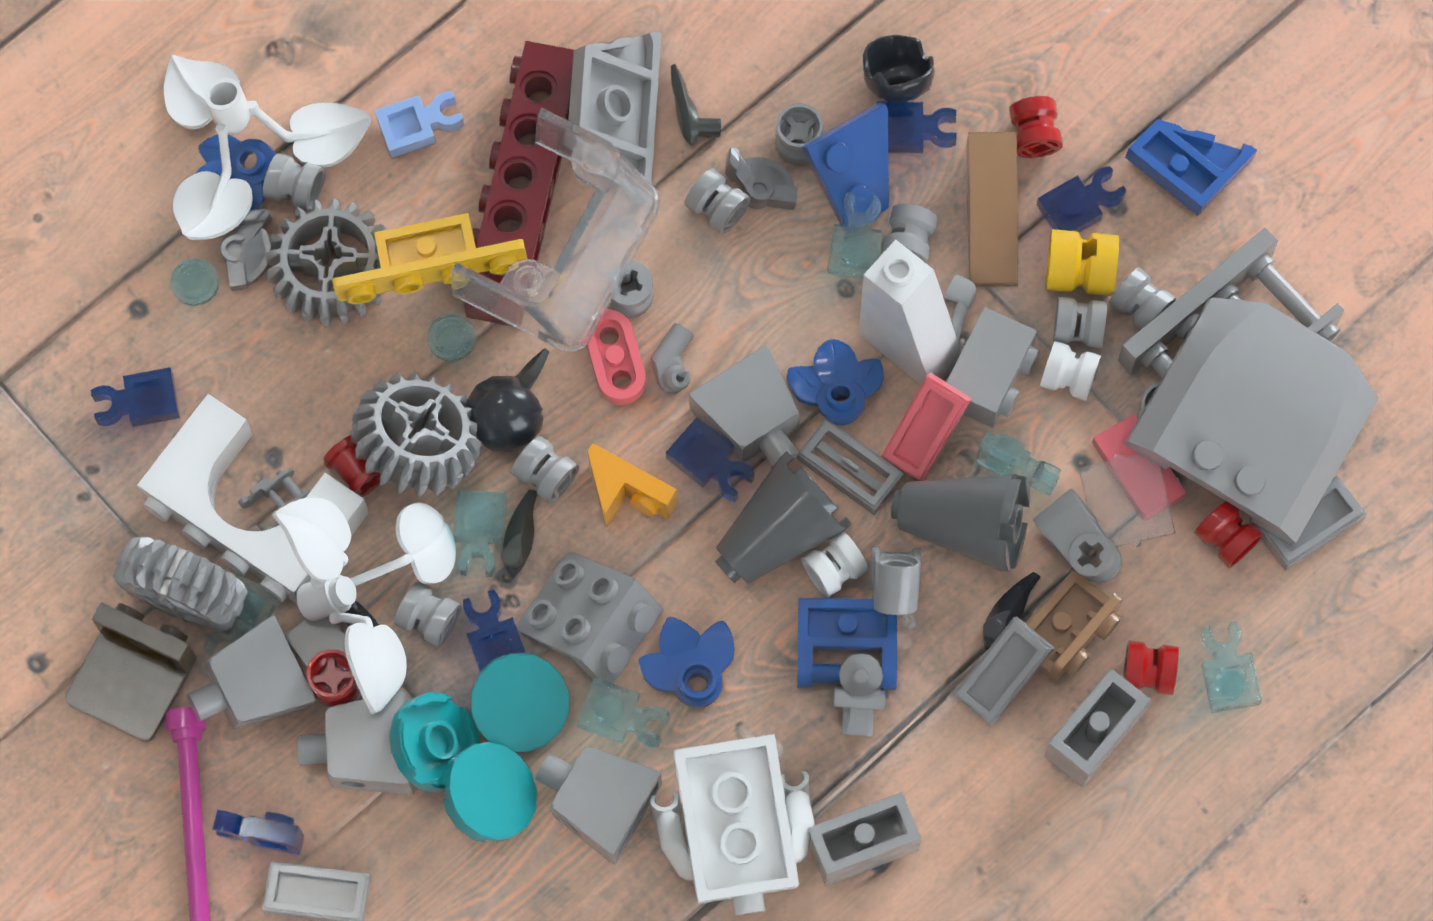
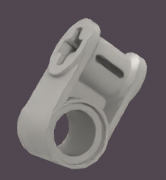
M1072 488L1033 519L1040 531L1056 550L1062 553L1073 569L1089 581L1105 583L1119 573L1122 559L1118 548L1100 527L1099 521ZM1093 549L1101 552L1099 557L1102 563L1098 567L1090 564L1092 559L1089 553Z
M872 546L870 590H873V608L880 613L890 615H907L916 612L921 582V548H913L911 553L882 552L880 547Z

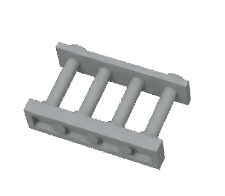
M1264 228L1122 345L1118 361L1130 374L1144 365L1147 369L1152 367L1163 378L1172 362V359L1166 354L1168 352L1166 345L1178 335L1182 339L1187 337L1199 314L1211 297L1241 300L1237 295L1239 293L1237 286L1248 277L1253 281L1259 279L1303 326L1330 342L1340 332L1337 325L1344 309L1337 303L1324 315L1320 316L1272 266L1275 262L1272 256L1278 240Z

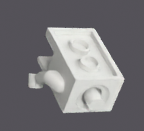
M775 734L674 750L673 756L679 794L675 791L672 792L673 803L668 807L658 806L655 795L650 797L652 817L657 824L661 849L678 876L685 880L693 881L697 904L733 899L735 915L765 911L763 894L799 887L796 864L807 856L811 840L808 828L815 825L809 798V775L807 772L802 771V783L798 786H790L785 782V775L781 774ZM682 813H683V819H684V825H685L687 845H686L685 835H684L683 826H682V821H681V815H682Z

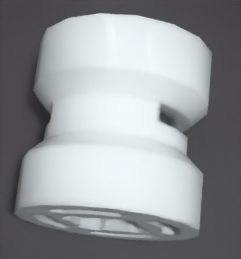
M1055 341L1040 387L1055 391L1059 388L1065 389L1068 386L1070 387L1069 392L1072 397L1086 401L1101 355L1086 351L1078 358L1075 357L1076 352L1071 351L1069 345Z
M844 531L829 539L828 546L821 551L812 550L801 557L806 573L816 588L826 598H830L839 592L842 583L849 578L857 580L869 571L862 553Z

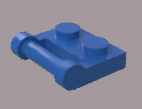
M799 598L797 688H812V683L841 684L839 672L842 664H813V651L881 652L880 666L883 675L881 689L896 690L897 615L876 611L873 608V599Z

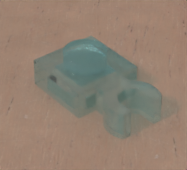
M848 192L845 195L843 208L849 218L848 225L834 224L827 266L828 274L863 278L865 272L879 258L883 233L881 230L870 229V224L878 218L881 212V202L878 196H872L870 208L866 212L858 213L854 210V193Z
M989 432L986 433L978 449L977 464L1000 475L1017 474L1026 476L1030 486L1051 496L1059 480L1061 469L1048 462L1030 457L1031 452L1024 449V444L1010 435L1000 433L996 436Z
M457 490L454 540L455 542L467 543V546L461 550L458 556V567L462 576H467L468 563L473 558L485 560L486 577L494 575L496 562L489 544L503 545L507 507L506 493Z
M236 573L235 578L241 580L248 591L243 602L245 605L239 618L237 617L231 628L222 631L216 630L207 637L204 644L206 654L212 657L218 645L233 643L264 620L273 616L280 601L261 588L259 584Z
M1236 621L1230 622L1228 626L1230 640L1226 643H1220L1214 639L1211 626H1205L1202 632L1203 647L1214 657L1212 660L1203 661L1201 665L1211 713L1258 706L1262 702L1252 653L1237 654V647L1241 640V629Z
M593 677L576 727L623 743L627 730L636 733L637 738L644 745L659 747L661 736L650 733L646 729V723L652 719L667 723L670 713L660 706H649L645 709L638 708L636 706L640 693Z

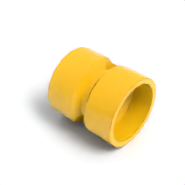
M1051 229L1045 290L1072 293L1077 286H1082L1086 294L1112 296L1117 275L1119 235L1091 233L1087 239H1082L1077 231Z

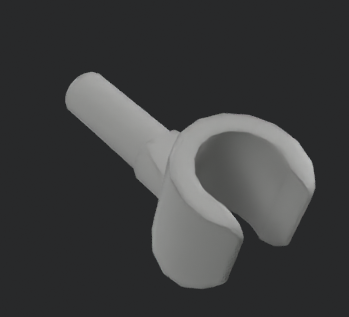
M955 275L946 291L945 298L957 304L951 322L959 342L964 318L976 298V287L972 281L961 275Z

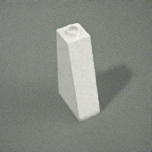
M895 239L863 275L858 335L920 385H922L924 379L930 373L944 381L952 372L961 354V349L935 271Z

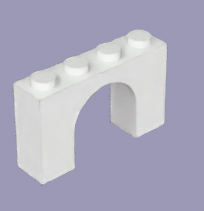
M207 394L137 486L146 500L142 505L163 522H166L171 517L183 525L184 528L181 532L199 547L205 549L208 544H211L221 551L223 555L220 559L235 572L245 575L249 570L262 579V582L259 584L260 587L276 600L284 602L288 597L297 603L299 587L304 583L310 582L312 577L307 574L298 562L282 527L278 525L264 531L241 530L226 523L216 513L214 498L217 484L253 433L247 419L210 394ZM326 473L323 474L306 497L325 499L333 503L344 515L350 528L351 537L369 514L365 500Z

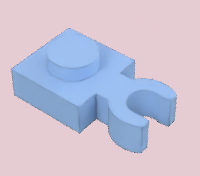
M448 91L438 94L430 105L424 107L418 95L375 110L376 118L391 158L435 144L434 130L440 129L446 132H453L464 126L461 113L449 117L442 114L446 107L456 104L453 92Z

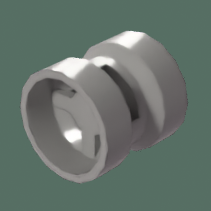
M800 103L784 108L778 115L776 121V150L786 162L794 165L809 163L801 146L823 135V120L819 112L812 106ZM794 140L803 141V143H796Z
M277 153L273 157L264 179L263 196L276 202L291 199L295 208L299 207L304 211L311 212L314 199L318 201L323 187L324 167L312 163L301 167L300 164L295 163L293 157Z
M711 168L690 189L684 205L695 214H704L709 218L712 228L720 234H725L744 215L751 202V197L739 188L732 189L726 184V177L716 169Z
M897 204L893 206L889 219L892 231L891 234L884 238L881 254L896 239L927 264L930 253L927 241L930 236L935 234L938 222L937 215L929 209L913 204Z
M1138 267L1119 285L1111 296L1109 304L1119 313L1131 315L1134 325L1141 330L1173 304L1176 298L1166 289H1157L1152 284L1151 277Z
M1059 296L1053 343L1057 341L1068 345L1072 341H1081L1087 347L1102 349L1107 301L1091 300L1089 303L1083 304L1077 303L1072 297ZM1077 313L1080 314L1078 331L1075 330Z
M539 436L531 441L518 456L511 469V474L523 483L530 482L537 488V494L551 504L571 485L579 471V465L567 456H558L554 453L553 445L542 436Z
M417 581L404 596L396 612L394 624L406 631L417 629L418 632L423 634L424 641L435 647H440L454 628L462 606L450 598L440 599L434 597L430 587Z

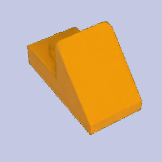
M591 444L588 449L589 465L605 527H608L626 497L630 498L629 504L640 513L649 517H654L657 513L669 519L678 504L677 489L596 444Z

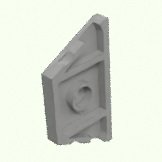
M657 31L633 38H619L608 43L599 42L585 45L574 50L567 139L633 204L638 206L651 201L662 33Z

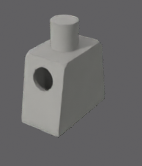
M766 345L689 393V404L692 413L740 461H747L762 451L772 466H774L786 451L794 459L799 455V452L787 437L789 433L799 426V412Z
M275 616L267 618L210 658L204 665V670L210 684L187 694L189 704L199 721L224 710L234 729L304 710L310 707L316 700Z
M404 690L397 691L380 712L371 714L364 699L326 709V734L300 735L297 738L299 764L327 763L328 778L332 786L336 788L413 794V785L399 771L392 756L389 736L394 714L404 702L408 701Z
M584 747L573 766L549 753L541 764L535 780L558 792L550 806L552 815L605 859L615 865L649 808L650 797L656 795L662 785V777L659 771L591 747Z

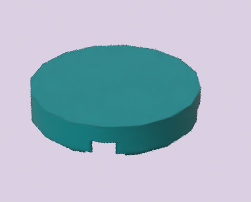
M511 653L493 659L479 672L471 689V713L478 730L489 742L506 746L513 752H530L547 745L561 732L569 714V692L562 675L548 660L531 653Z
M427 692L404 702L394 714L389 731L391 753L399 771L412 785L426 792H445V785L442 786V778L450 760L464 749L480 744L479 732L472 715L464 706L458 707L454 702L450 701L453 698L445 693Z
M491 742L472 745L453 757L443 773L442 786L445 785L446 795L443 802L446 813L456 828L473 840L481 842L487 840L492 842L506 841L525 829L536 811L537 790L533 775L523 759L506 746Z

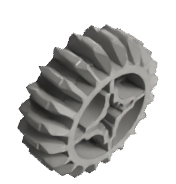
M335 198L330 202L329 209H322L321 203L314 199L312 203L313 212L306 214L303 209L296 207L294 213L297 221L295 223L281 219L280 227L285 235L271 234L270 243L275 250L268 251L265 255L267 264L272 266L266 272L269 283L276 284L273 288L275 297L278 300L286 299L285 306L290 313H294L302 308V318L308 323L319 313L321 323L326 327L331 322L332 315L338 314L341 323L346 325L349 322V311L355 309L356 313L361 317H365L367 311L364 303L350 304L348 301H339L334 291L332 279L381 268L374 232L383 231L386 228L382 224L374 225L375 217L370 211L359 216L358 205L353 201L342 211L339 200ZM341 233L356 238L366 247L369 253H357L356 248L342 245ZM322 235L318 242L304 246L311 239ZM334 247L337 259H333L332 265L329 267L327 277L323 265H328L329 258L332 257V251ZM293 271H304L305 276L316 277L320 284V291L310 289L301 284L294 277ZM376 294V298L370 301V303L379 305L381 302L380 294Z
M416 371L408 376L407 381L397 372L393 377H390L389 382L379 379L374 384L372 390H367L363 394L359 408L355 409L352 417L351 442L357 444L355 458L367 460L365 464L366 474L373 472L381 474L379 478L381 486L389 481L396 483L399 494L405 491L407 487L413 488L418 498L425 493L427 487L437 496L440 492L444 491L445 486L454 489L460 483L462 477L466 478L467 474L471 473L475 464L474 460H477L481 452L480 445L482 442L476 436L477 423L470 421L472 408H466L467 394L453 395L452 382L444 387L437 385L435 374L428 378L427 381L420 380Z
M135 537L121 551L116 562L117 567L113 577L120 588L126 590L128 594L137 597L141 602L153 606L154 609L161 610L170 616H175L199 627H207L211 630L219 631L228 630L232 627L237 617L239 618L245 605L243 602L248 591L241 580L235 578L232 573L223 570L221 566L215 565L207 561L206 558H201L191 551L183 550L176 545H170L161 540H153L149 537Z

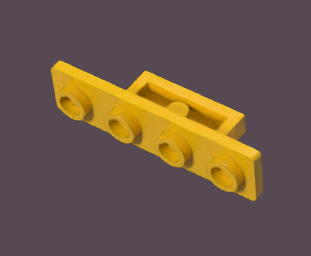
M469 213L374 232L381 268L336 277L332 279L339 301H348L350 304H362L374 300L376 294L395 291L397 294H410L423 289L424 284L443 281L444 284H458L469 280L471 274L490 271L492 274L510 273L518 269L519 264L527 263L528 259L523 239L476 248Z

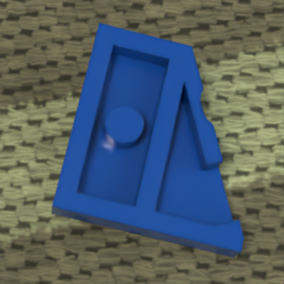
M877 103L801 146L843 230L850 231L889 209L888 109L885 104Z
M1157 119L1128 148L1125 158L1198 216L1253 160L1257 150L1253 146L1244 143L1241 149L1214 142L1215 135L1198 130L1187 131L1180 125Z

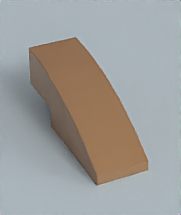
M968 132L966 155L969 280L975 286H1017L1018 180L1016 132Z

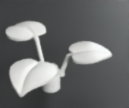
M171 55L164 80V100L168 114L177 125L188 129L202 128L213 119L219 137L222 162L221 176L208 171L199 172L185 179L177 188L172 206L174 216L183 236L191 240H206L219 237L237 227L249 213L253 199L252 189L245 180L230 179L231 162L227 135L228 133H238L244 130L252 115L283 141L294 142L293 153L300 163L304 165L312 163L324 168L334 166L351 155L370 126V115L361 109L337 103L310 104L293 113L290 118L292 132H287L259 109L256 101L247 102L238 76L231 68L216 62L189 60Z
M305 498L289 503L276 510L272 516L284 530L298 562L307 574L312 577L310 582L302 584L297 591L298 608L302 615L310 621L329 617L332 624L340 622L352 623L347 628L345 634L346 657L359 691L371 714L380 712L403 684L407 670L404 649L397 635L387 625L373 627L369 617L344 612L348 611L356 600L355 586L401 568L410 562L417 579L421 583L434 584L443 581L451 573L455 564L456 545L453 534L447 523L444 522L443 516L434 508L420 502L410 504L400 511L396 521L397 540L406 554L349 579L346 576L340 575L342 568L348 563V557L344 551L351 541L350 528L342 512L330 501L320 498Z

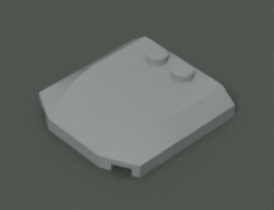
M1211 297L1199 314L1124 445L1165 470L1168 467L1173 468L1252 516L1250 518L1251 522L1289 545H1293L1299 539L1379 398L1348 352L1265 302Z

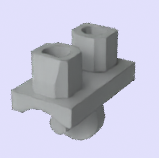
M863 653L854 654L848 657L841 665L839 677L842 686H835L834 706L843 707L842 734L872 736L874 709L884 710L885 691L884 689H878L883 678L882 668L871 655Z

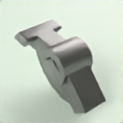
M735 147L729 149L725 164V175L731 182L735 181L741 190L751 197L750 208L756 210L769 206L794 210L797 203L798 188L794 187V182L785 168L776 161L764 157H750L744 160Z
M266 209L251 210L236 233L227 236L221 243L220 250L227 264L231 291L248 289V284L254 283L259 279L269 266L265 255L266 252L272 251V246L264 228L272 221L270 211Z

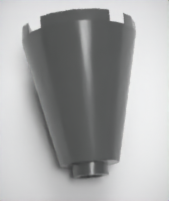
M788 451L778 459L716 546L721 556L715 562L733 583L742 578L749 584L842 533L852 525L847 517L839 523L836 521L832 514L838 507L802 467L793 472L787 466L794 459Z
M1017 474L907 482L902 491L896 490L894 493L891 517L898 520V527L904 532L996 570L1011 572L1010 568L1015 569L1018 564L1026 536L1028 523L1022 522L1023 507L1030 508V483L1028 477Z

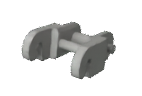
M288 468L284 471H277V476L271 481L267 477L263 478L250 489V496L241 497L238 504L245 509L265 496L270 497L281 508L286 504L275 493L280 487L284 486L295 498L290 503L305 499L311 491L302 492L291 479L294 471ZM275 520L276 525L274 527L279 525V523ZM268 526L265 530H268V529H271V528H274V527Z

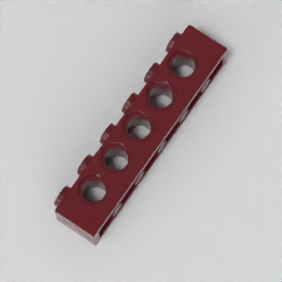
M525 41L522 57L514 56L509 82L510 84H515L512 99L504 98L500 111L499 126L505 127L502 141H494L491 148L489 169L494 170L491 185L484 184L480 194L478 210L480 213H484L481 228H473L472 230L476 248L523 239L528 262L519 264L518 269L503 276H491L486 271L471 274L469 280L459 283L457 298L463 301L467 318L523 328L567 140L574 49ZM539 91L547 92L551 95L544 102H533L528 99L533 93ZM526 134H535L541 137L534 145H523L518 142ZM516 177H526L531 180L529 185L521 189L508 186V183ZM506 220H515L521 224L517 230L509 233L497 229L499 224Z

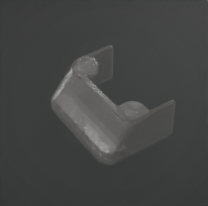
M541 108L537 115L535 143L570 160L571 168L576 178L596 190L554 268L532 259L520 260L507 270L499 284L456 262L452 269L451 295L560 350L577 351L585 347L593 337L658 215L660 199L654 186L610 141Z

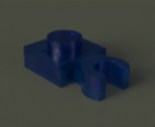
M876 101V104L883 103L888 109V153H923L924 140H931L936 146L942 148H950L956 145L957 133L942 132L938 126L942 123H956L957 110L940 108L933 112L932 115H923V102L895 103Z
M1111 166L1099 169L1094 174L1092 183L1085 186L1077 175L1038 197L1036 205L1052 229L1077 231L1080 233L1102 220L1103 212L1099 208L1100 205L1105 207L1118 205L1125 198L1127 190L1124 186L1112 192L1103 189L1101 184L1111 179L1113 174Z
M171 367L123 376L125 389L115 390L113 387L106 385L98 386L91 390V396L95 402L110 400L112 402L109 410L94 414L95 420L100 426L113 425L123 415L128 414L133 427L180 418L174 374Z
M698 417L693 420L665 452L667 460L701 487H704L711 478L715 479L718 482L719 491L722 496L732 502L738 499V491L729 485L728 481L731 477L741 476L749 483L754 481V471L748 464L741 461L731 462L728 460L734 453V446Z
M494 589L488 590L491 606L486 612L480 613L475 611L470 599H463L466 618L473 625L479 627L478 630L466 634L479 672L493 659L511 653H526L513 617L499 622L498 618L502 608L500 598Z
M217 810L212 830L217 831L216 836L248 841L254 846L299 856L305 837L300 827L294 825L295 819L275 812H266L264 818L251 815L248 818L232 812Z

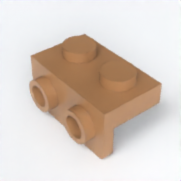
M1073 569L1027 623L1030 628L1055 647L1039 670L1055 683L1066 672L1073 677L1089 659L1091 653L1086 648L1096 636L1105 640L1121 621L1122 617L1117 612L1122 598L1116 593L1108 597Z

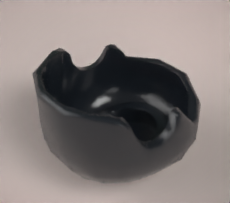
M896 34L879 37L866 45L863 52V77L869 90L877 97L887 102L902 103L913 101L930 90L935 74L934 60L932 56L926 57L922 48V42L919 39Z
M491 376L477 384L467 399L466 408H472L470 421L477 423V439L482 442L483 446L493 452L514 453L526 447L542 429L543 416L541 413L543 409L537 397L517 377Z

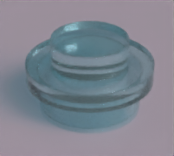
M186 260L180 263L172 273V291L175 297L186 305L198 306L205 304L218 291V274L215 268L205 260Z
M447 314L436 319L430 326L428 343L431 351L438 358L445 361H458L467 357L472 352L476 343V334L473 325L468 319L457 314Z

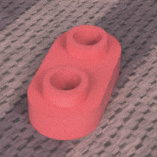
M615 310L600 311L589 319L585 327L586 345L601 395L610 403L616 405L631 404L641 397L646 386L645 370L634 331L629 319L621 312ZM607 333H613L618 336V340L611 345L604 344L601 338ZM624 376L631 383L626 388H617L613 384L614 380Z

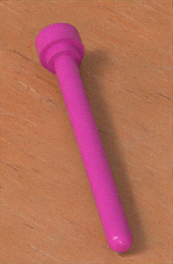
M191 707L175 708L165 712L166 733L172 735V742L177 743L189 917L190 921H210L197 742L202 740V732L206 730V719L199 721Z

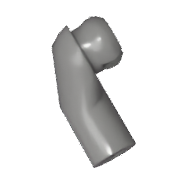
M678 323L673 324L651 357V364L658 385L664 391L672 394L684 390L689 385L690 374L689 371H685L680 356L694 337L687 328Z

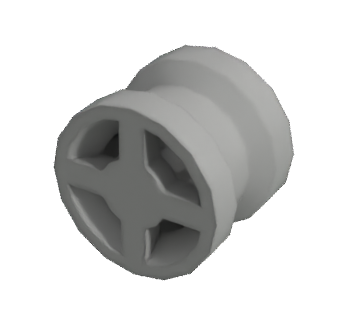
M631 260L621 261L612 266L605 279L607 303L611 310L621 312L627 318L639 317L646 313L652 305L654 298L652 275L647 267L640 262ZM632 280L630 285H626L624 287L620 286V283L625 284L626 282H630Z

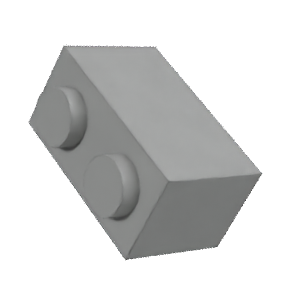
M984 306L946 382L972 398L963 413L964 415L992 428L1000 414L1006 417L1009 416L1020 392L1013 387L1020 373L1029 376L1040 352L1039 349L1034 347L1037 330Z
M1111 668L1048 743L1044 757L1083 788L1142 718L1151 699Z
M902 792L808 828L811 838L809 846L825 886L919 851L921 842L920 834Z

